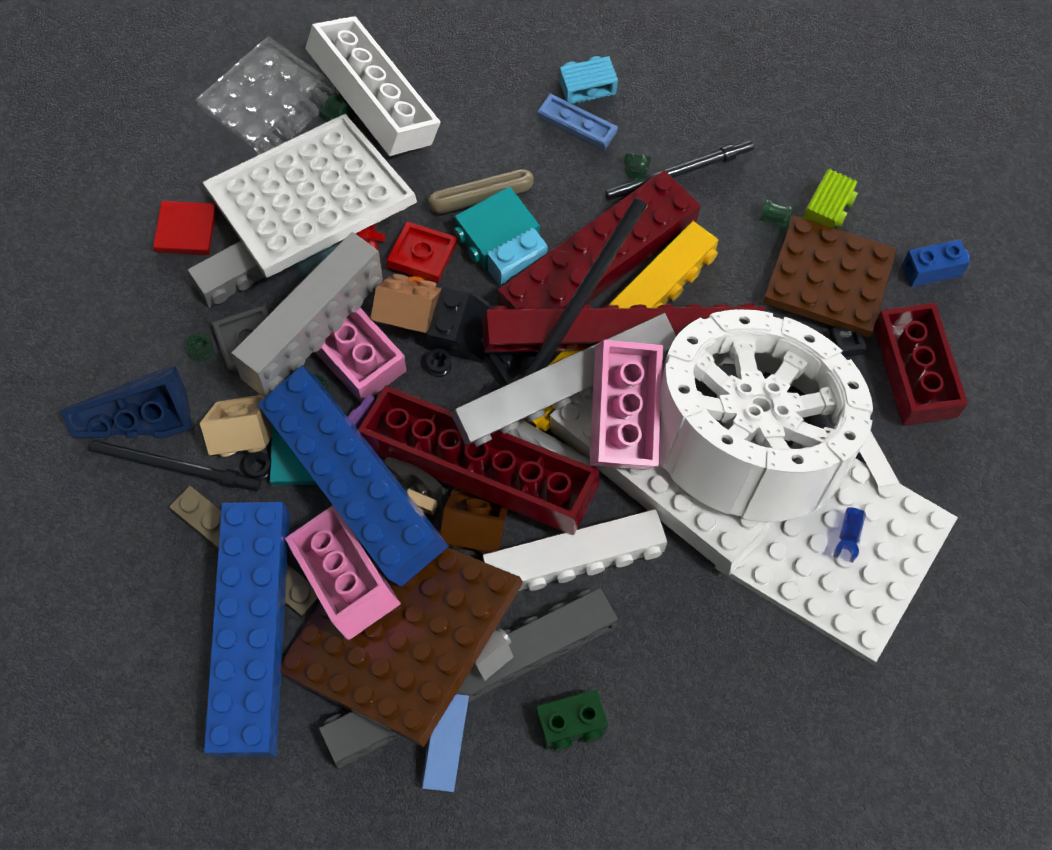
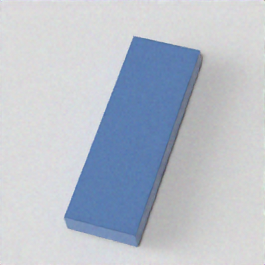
M551 93L537 111L538 118L604 151L618 130V126Z
M456 693L428 739L421 781L422 789L454 792L469 699L468 694Z

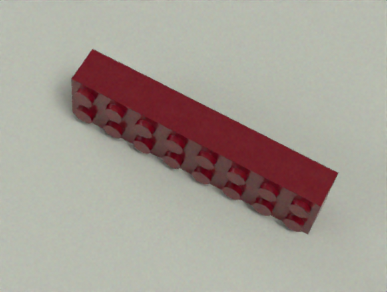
M663 170L499 288L498 306H504L507 310H518V308L523 306L546 309L550 306L558 305L563 306L565 309L633 199L637 197L648 205L586 302L588 304L646 261L650 254L654 255L673 241L692 221L697 223L701 205Z
M385 385L358 429L378 456L571 535L575 534L599 487V469L508 433L502 434L500 430L490 434L492 440L476 447L474 442L465 445L452 418V411Z

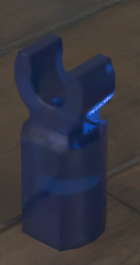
M854 507L846 509L839 535L842 541L835 547L834 557L838 558L842 549H847L851 554L849 562L853 563L859 554L857 543L860 542L866 517L864 510Z

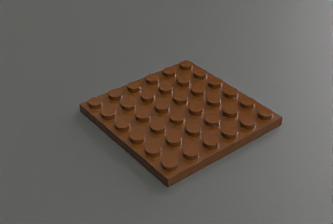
M448 547L402 587L389 580L380 569L401 604L349 641L331 622L320 602L282 659L281 676L424 747L524 583L520 576Z

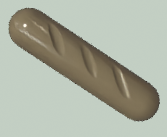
M525 169L511 171L434 192L428 198V205L437 214L453 212L474 206L508 187H511L515 194L526 192L532 187L534 177L532 172Z

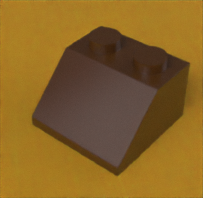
M453 487L444 508L440 535L448 546L452 548H472L483 554L499 551L509 509Z

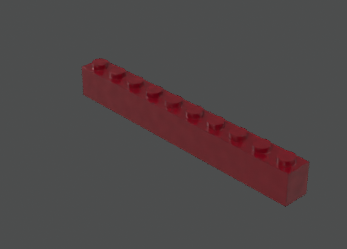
M745 303L738 307H728L727 304L701 307L700 304H689L682 308H674L672 304H664L657 308H647L646 305L639 304L633 305L630 308L607 305L601 309H592L591 306L584 305L556 351H583L664 313L677 337L690 323L699 318L707 319L712 313L727 310H757L765 312V306L755 307L752 303ZM496 306L486 310L482 318L484 353L538 352L563 313V306H550L546 309L523 306L518 308V310H507L504 306Z

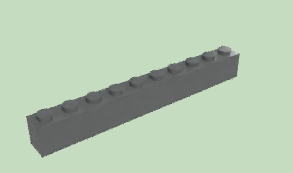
M601 588L593 592L591 589L585 590L575 597V601L567 605L564 602L559 603L549 609V614L539 619L537 616L531 617L521 624V628L513 632L505 630L504 632L512 642L509 644L513 658L486 681L471 668L457 693L468 694L469 703L615 629L618 618ZM351 712L343 717L341 714L334 715L324 722L325 726L319 728L338 769L402 737L355 712Z

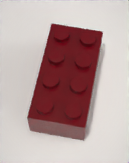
M936 303L881 310L876 319L874 331L903 426L958 418L967 406L968 401Z

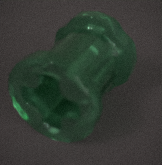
M767 198L760 221L764 222L767 220L781 225V228L786 229L793 206L785 207L773 203L771 199Z

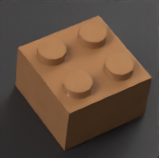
M393 274L392 277L389 276L376 286L370 320L426 333L429 330L442 288L436 287V283L421 280L417 283L409 281V277L405 275Z

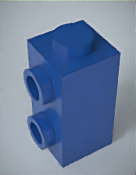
M959 239L909 250L902 266L911 287L961 277L970 264V255L968 250L964 249Z

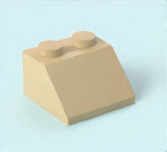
M257 395L219 401L212 406L200 422L209 455L220 454L221 457L235 454L237 451L248 450V452L253 453L261 451L266 447L272 437V423L258 406V403L265 397Z

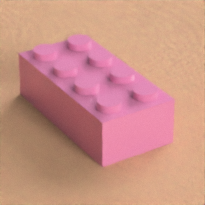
M361 308L356 312H351L344 319L342 327L338 331L332 332L325 339L321 349L315 352L360 403L363 402L366 396H374L385 385H389L406 372L405 356Z
M603 340L595 346L590 466L644 470L658 467L663 345Z
M333 505L285 538L331 622L348 641L401 604L374 559Z

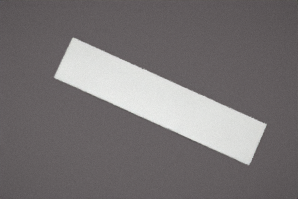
M870 431L860 449V453L879 487L899 483Z

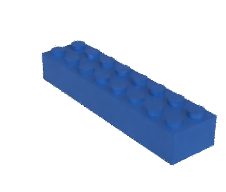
M303 365L258 403V406L389 580L402 587L449 547L319 379Z
M283 502L222 503L204 753L212 757H277L281 687L280 672L288 543L285 538L289 536L290 512Z

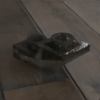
M387 457L384 460V464L405 491L413 485L416 492L436 501L443 496L442 485L425 471L399 459Z

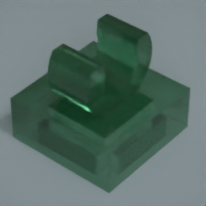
M334 94L325 101L326 104L319 110L320 118L326 122L343 114H346L350 120L356 115L355 111L345 100Z

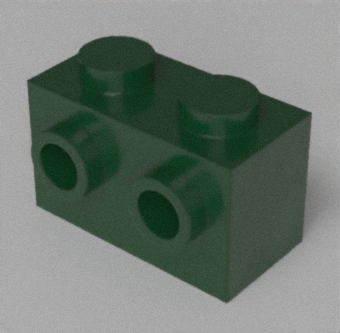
M597 690L536 706L535 714L546 750L554 748L555 752L571 748L573 746L572 742L584 739L585 743L600 740L603 738L602 734L606 733L608 728Z

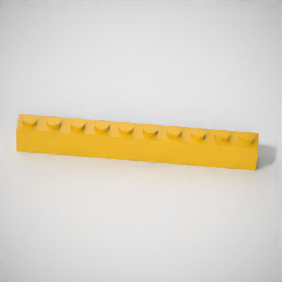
M692 221L609 305H618L619 308H630L633 305L642 304L646 305L647 308H657L660 305L666 304L670 299L676 300L683 291V286L688 281L692 283L700 274V269L705 264L710 265L718 254L716 249L719 239ZM562 351L548 366L581 351ZM552 405L543 409L546 415L529 422L527 417L522 420L541 431H547L550 428V415L555 411V408Z

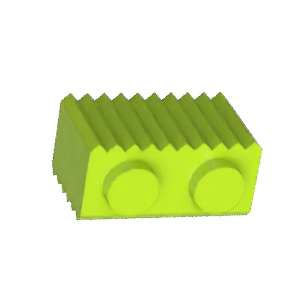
M828 169L808 204L803 218L833 229L835 226L841 227L847 216V212L844 211L845 207H852L858 195L854 191L857 181L832 171V169Z

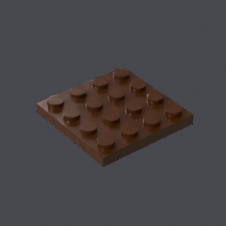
M793 215L763 303L838 328L843 327L852 330L853 333H862L863 336L870 338L897 248L835 228H829Z

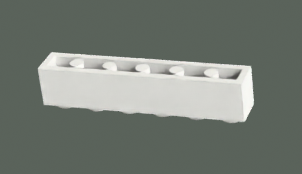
M654 509L576 530L574 535L564 533L484 554L483 562L520 576L524 583L519 591L527 588L530 591L544 588L547 585L546 583L558 580L559 583H565L575 579L576 575L579 574L595 575L604 571L605 567L613 565L625 567L633 563V560L642 557L645 560L657 558L665 551L667 539L657 510Z

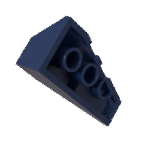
M176 365L144 375L60 411L72 437H108V435L137 437L138 435H154V438H164L192 429L187 390Z

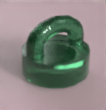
M626 153L624 157L625 173L634 179L646 176L648 167H650L651 157ZM631 165L642 166L640 172H634L631 170Z

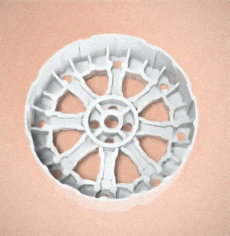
M727 310L712 313L707 319L699 318L690 323L677 335L662 367L659 463L662 468L665 467L671 475L670 478L684 491L705 505L728 515L731 513L742 516L743 519L767 522L785 521L805 516L809 511L819 509L832 498L868 437L873 421L870 420L873 405L868 386L851 359L846 360L841 354L842 350L816 330L787 317L780 319L773 317V313L757 310ZM735 364L737 377L733 375L729 377L717 365ZM761 372H768L771 375L765 379ZM695 378L704 382L717 394L718 398L704 396L701 392L697 391ZM790 386H795L806 395L799 396L798 393H788L787 391ZM818 414L826 415L834 429L828 427L822 429L803 422V417ZM716 420H720L723 423V426ZM785 440H792L808 447L790 449Z

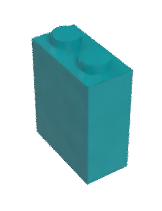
M508 187L456 215L453 231L455 236L458 237V241L460 243L464 242L468 247L472 260L475 263L479 262L485 270L488 268L489 251H493L494 248L498 249V246H502L503 243L507 244V241H512V238L516 239L517 236H521V233H526V230L530 231L531 228H535L539 234L540 225L512 188Z

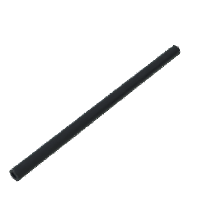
M637 197L633 199L522 378L547 366L646 209L647 203Z

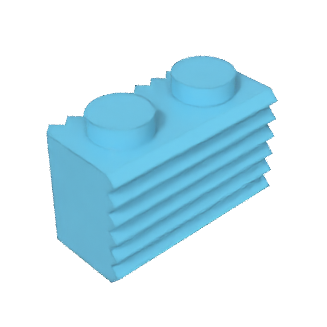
M595 56L588 61L579 63L572 61L559 67L558 80L565 100L569 103L575 104L576 102L590 101L591 99L604 98L605 96H614L617 92L618 78L616 77L610 56L603 58Z
M531 228L530 231L526 230V233H521V236H517L516 239L512 238V241H507V244L503 243L502 246H498V249L494 248L493 251H489L488 271L497 284L502 287L548 254V246L535 228Z

